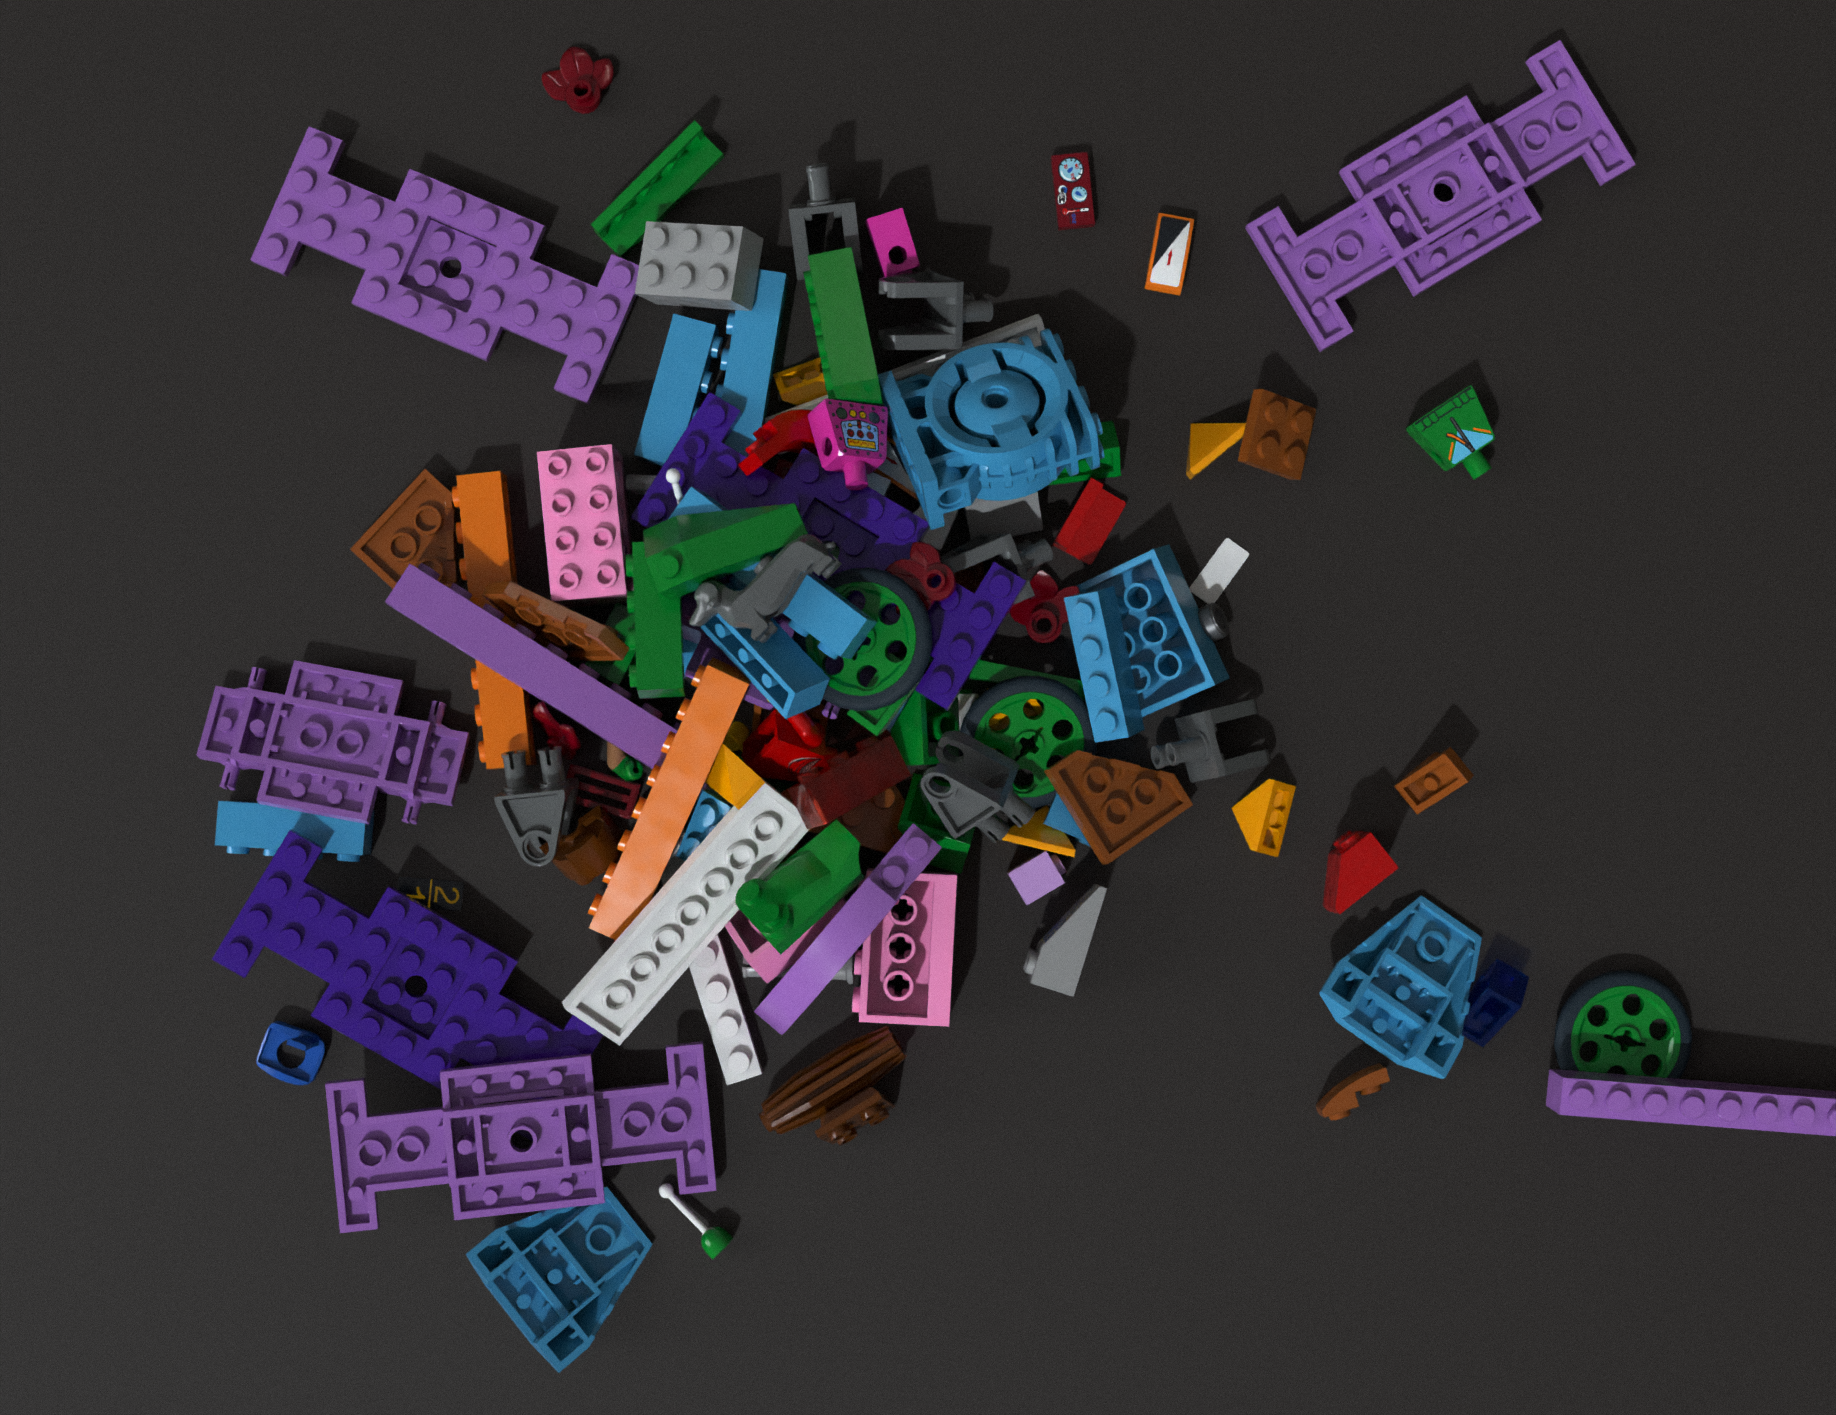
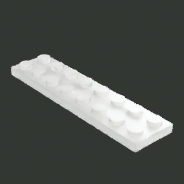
M763 779L764 785L740 810L734 806L562 1001L565 1010L620 1046L737 913L739 908L735 905V896L742 884L755 878L763 880L815 824L813 818Z

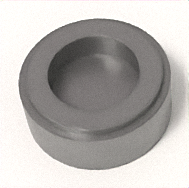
M1212 602L1199 608V621L1205 634L1212 641L1226 637L1229 633V623L1221 607Z

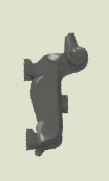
M805 534L787 544L774 558L769 555L762 559L754 569L757 576L746 588L740 591H734L717 580L702 583L695 591L694 598L697 607L689 621L690 625L703 626L712 617L719 614L729 625L735 628L752 629L750 636L753 640L765 643L778 630L771 621V618L785 611L806 575L815 572L818 576L822 574L828 579L842 565L830 553L836 546L834 541L823 543L814 535Z

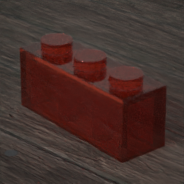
M871 735L857 742L855 745L858 750L848 755L845 750L828 758L826 761L829 766L819 771L817 767H814L797 776L799 783L787 790L807 829L829 823L911 776L892 736L877 739L876 735Z

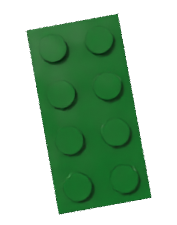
M852 247L808 255L810 270L803 271L828 399L883 406Z

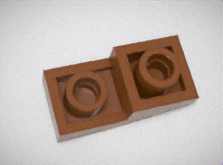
M1378 1063L1342 1080L1317 1103V1112L1323 1118L1329 1116L1330 1120H1338L1350 1116V1109L1359 1107L1355 1092L1360 1091L1361 1095L1372 1094L1382 1090L1381 1084L1390 1082L1386 1067Z

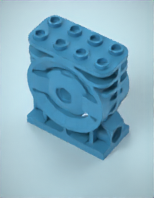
M1048 328L1041 330V346L1035 348L1028 335L1019 338L1020 344L989 343L972 347L946 361L933 377L919 374L896 382L892 371L878 374L882 403L888 409L887 426L931 530L945 526L943 514L970 506L976 498L1003 501L1028 496L1043 489L1052 481L1057 480V477L1064 468L1070 477L1079 474L1078 460L1084 458L1091 470L1100 467V459L1105 457L1103 446L1098 435L1103 434L1102 425L1097 413L1091 414L1088 409L1090 404L1084 386L1078 387L1075 382L1077 381V376L1072 361L1070 359L1065 360L1063 357L1064 348L1058 333L1052 334ZM1040 405H1042V406L1045 407V408H1044V411H1043V413H1042L1041 416H1040ZM955 417L957 419L959 427L956 426V424L953 422V419ZM1034 428L1037 434L1032 437L1030 431Z

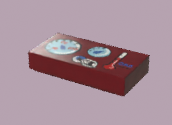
M1088 153L1051 156L1058 231L1094 227L1095 219Z

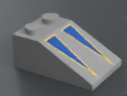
M1094 883L1038 942L1036 950L1029 948L1023 970H1025V973H1028L1027 978L1031 984L1074 997L1107 888Z

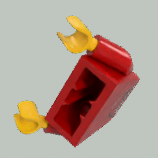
M775 708L750 736L749 729L743 723L736 721L730 727L724 740V745L731 751L740 750L744 763L758 776L766 779L803 781L817 766L832 769L837 761L836 748L825 745L823 726L814 722L805 711L785 719Z

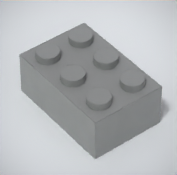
M646 221L635 294L657 305L752 311L763 238L743 226Z

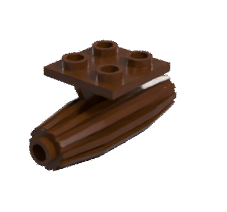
M889 1026L850 1040L795 1073L761 1103L763 1111L759 1113V1117L768 1132L775 1130L779 1135L820 1119L821 1127L814 1131L817 1138L833 1145L837 1142L839 1146L844 1145L859 1135L856 1130L868 1123L870 1126H875L890 1116L888 1111L895 1107L893 1100L874 1089L873 1086L906 1058V1054Z

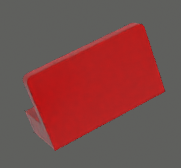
M1092 477L1053 543L1055 547L1087 565H1091L1126 506L1125 501L1102 489L1104 484Z

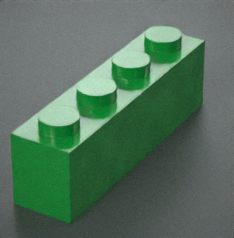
M632 542V554H626L627 577H633L634 591H627L628 614L634 613L635 627L628 628L629 650H636V664L629 665L630 688L637 687L639 698L685 696L682 596L675 600H670L659 593L645 558L644 542Z

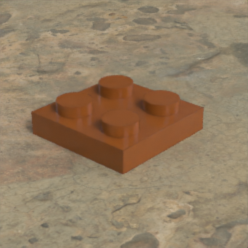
M1253 389L1238 461L1290 480H1301L1316 409L1265 389Z

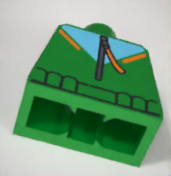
M1471 385L1406 428L1408 434L1444 471H1448L1462 462L1474 480L1492 468L1480 449L1494 441L1495 435Z

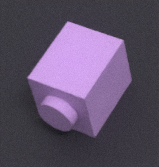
M1043 850L1009 870L1007 874L1024 903L1028 905L1064 884L1065 882L1061 875L1067 871L1056 853L1049 856L1047 851Z

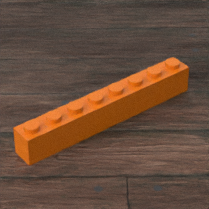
M501 471L456 475L457 485L452 486V499L455 508H460L461 522H456V536L458 543L463 544L465 558H461L459 561L462 580H467L468 592L472 594L469 601L480 608H483L485 603L499 610L482 594L489 583L512 581L518 584L507 475ZM506 615L501 620L512 628L516 626ZM475 659L476 668H471V682L473 689H478L480 704H475V720L477 726H482L484 741H479L478 743L481 763H486V769H503L502 753L508 751L517 753V750H525L526 765H537L532 715L529 709V692Z
M714 657L711 658L707 667L699 665L691 682V685L697 688L692 700L687 698L683 700L676 719L682 721L677 733L669 732L661 749V752L667 754L662 766L654 765L646 782L647 785L652 787L648 798L645 799L640 796L631 817L637 819L633 831L626 829L617 846V850L623 852L618 864L611 861L602 882L608 884L603 896L597 893L590 906L588 914L594 916L589 926L590 929L617 940L652 900L721 745L751 683L738 668Z

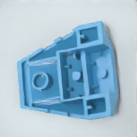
M1421 895L1337 962L1319 994L1338 1024L1397 1065L1444 1079L1463 1047L1464 1036H1462L1465 1016L1469 1013V992L1471 983L1475 980L1482 937Z
M607 1186L604 1187L605 1203L550 1209L494 1230L465 1254L490 1293L531 1345L558 1373L590 1347L601 1325L615 1306L614 1304L653 1245Z

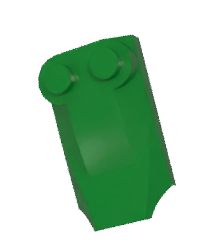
M836 819L763 880L755 878L742 884L735 896V905L781 955L865 878L861 873L859 864L861 843Z

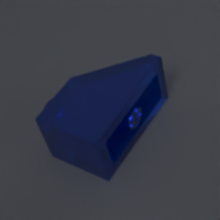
M1497 958L1479 977L1469 994L1468 1002L1470 1003L1468 1015L1465 1016L1462 1036L1484 1047L1522 1007L1529 976Z

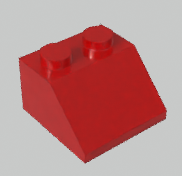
M1349 830L1333 842L1336 848L1328 855L1323 906L1327 911L1341 914L1399 868L1371 832L1354 831L1352 833Z

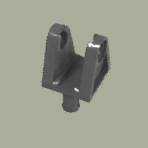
M829 163L806 166L810 199H807V202L789 205L788 211L797 280H805L803 271L810 270L806 221H812L813 214L834 212V218H842L845 248L852 247L857 274L863 273L855 197L836 199V196H832Z
M931 270L879 278V294H887V297L924 298V313L921 315L920 323L879 330L878 347L888 350L962 349L963 323L990 322L993 317L992 302L987 298L975 300L973 293H963V281Z
M1011 533L981 534L942 555L940 558L942 564L949 566L954 573L982 561H985L989 570L993 562H996L1026 580L1025 587L1014 603L1016 604L1035 596L1027 576V571L1053 560V552L1045 539H1040L1034 544L1027 539L1015 545Z
M1256 700L1239 702L1174 719L1179 741L1152 746L1151 759L1157 769H1161L1165 766H1175L1185 762L1189 780L1192 783L1270 764L1271 759L1268 749L1225 759L1224 754L1220 753L1215 734L1218 731L1217 723L1257 714Z
M948 731L940 737L935 750L940 763H937L936 767H931L925 771L921 779V788L951 836L956 839L976 826L993 843H997L998 840L1000 841L1005 837L1010 829V825L995 814L999 810L1003 811L1018 827H1022L1023 824L1025 825L1031 820L1035 809L1013 790L1012 784L1020 767L1016 761L960 731ZM950 744V746L958 747L964 755L955 756L950 754L945 745ZM932 777H944L949 781L950 786L938 785Z
M554 746L553 749L551 747L538 749L543 781L529 782L525 750H517V753L508 751L501 754L507 785L503 787L504 790L494 797L495 805L521 858L531 866L540 867L547 865L558 852L561 834H571L579 790V778H565L561 752L562 746ZM542 837L547 841L549 851L547 855L537 857L530 849V841L538 852L543 853L539 848L545 844L541 839Z

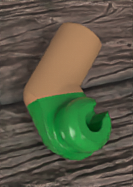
M607 741L608 767L626 781L632 782L639 779L644 771L642 763Z

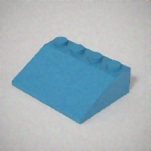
M1169 544L1152 549L1077 585L1080 592L1110 586L1115 588L1142 717L1229 679V675L1214 642L1205 634L1200 624L1199 609Z

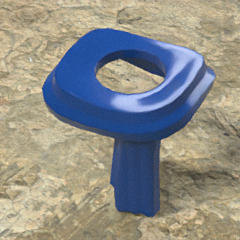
M274 1021L269 1025L265 1033L256 1063L263 1071L281 1081L298 1086L308 1085L315 1080L326 1050L325 1042L313 1032L282 1021ZM286 1040L287 1045L305 1051L303 1063L296 1068H288L279 1060V1047Z

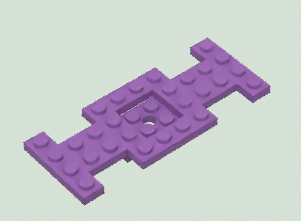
M1561 40L1530 57L1525 62L1543 92L1492 123L1489 124L1488 122L1485 125L1466 95L1367 153L1339 171L1341 178L1356 203L1299 237L1294 233L1279 206L1246 225L1245 229L1319 352L1353 333L1352 327L1336 300L1394 266L1414 297L1486 255L1542 220L1524 189L1582 156L1600 186L1636 165ZM1435 185H1448L1452 190V199L1447 202L1438 200L1434 195Z
M310 126L308 127L250 259L252 262L288 277L302 244L365 270L351 303L487 362H489L502 330L505 332L507 330L566 355L567 358L554 389L588 405L590 404L636 298L635 288L639 265L611 254L597 287L533 261L546 231L544 225L412 169H409L396 201H391L332 176L346 144L341 139ZM449 260H458L461 263V272L454 278H447L443 275V266Z
M703 1041L666 1045L669 1082L595 1090L591 1053L466 1066L440 1070L442 1107L369 1114L365 1077L327 1081L325 1089L340 1233L379 1228L378 1191L449 1184L452 1193L454 1220L603 1204L605 1203L602 1166L676 1158L679 1195L717 1191ZM518 1130L528 1131L533 1137L532 1145L526 1149L515 1147L511 1140L513 1133Z

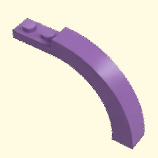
M913 823L754 1012L779 1034L783 1035L872 933L942 847Z

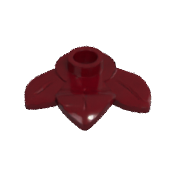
M573 46L562 55L560 70L548 71L542 74V83L552 99L566 101L572 110L581 114H588L598 108L602 98L601 91L612 83L614 68L609 58L600 59L593 63L590 55L584 49ZM587 91L585 95L578 96L580 93Z
M913 542L910 550V559L894 561L885 569V571L903 579L917 592L926 606L927 612L935 601H943L949 598L956 588V575L949 566L942 564L939 551L935 547L924 542ZM936 575H940V585L933 588L931 584L932 579ZM896 606V613L900 614V609Z
M1040 570L1030 581L1035 596L1014 604L1009 613L1016 622L1026 626L1027 632L1033 640L1039 643H1051L1060 636L1063 624L1069 621L1064 598L1080 593V590L1077 586H1070L1059 590L1054 579L1045 571ZM1043 619L1051 621V628L1047 632H1041L1039 629V623Z
M544 701L537 705L530 704L529 709L532 718L549 737L547 741L548 747L553 749L554 746H562V757L572 760L576 756V751L581 748L574 729L570 725H560L556 722Z

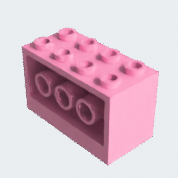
M612 444L537 452L551 601L560 603L567 608L627 602V591H632L634 585L633 577H627L626 554H632L623 456Z
M874 868L867 869L866 876H864L865 878L859 883L858 888L871 874ZM922 871L900 897V899L907 900V905L913 906V912H907L906 917L901 918L897 911L891 909L863 942V949L856 950L854 975H861V987H854L852 1012L859 1013V1022L949 1027L957 887L956 873ZM897 937H904L905 942L911 944L912 947L911 949H905L904 954H897L896 949L890 947V943L896 942ZM895 975H903V980L909 981V986H903L902 991H895V987L889 985L888 981L894 980Z

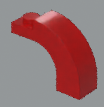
M798 409L781 413L756 430L753 435L757 440L745 449L749 456L738 464L746 476L750 475L780 452H796L800 454L804 448L818 456L808 421V414L812 410Z

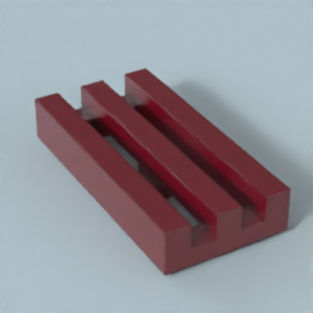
M570 764L566 778H574L577 773L631 789L630 796L579 781V789L625 802L627 806L624 810L577 796L576 804L592 809L600 805L606 813L632 820L633 817L631 816L637 804L642 784Z

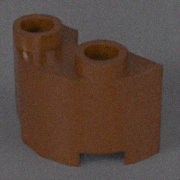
M600 805L578 819V827L573 833L569 835L561 834L558 852L551 860L568 879L574 880L581 886L589 884L594 877L604 873L611 861L618 863L623 853L617 850V846L622 838V830ZM546 842L539 847L545 855L549 851V845Z

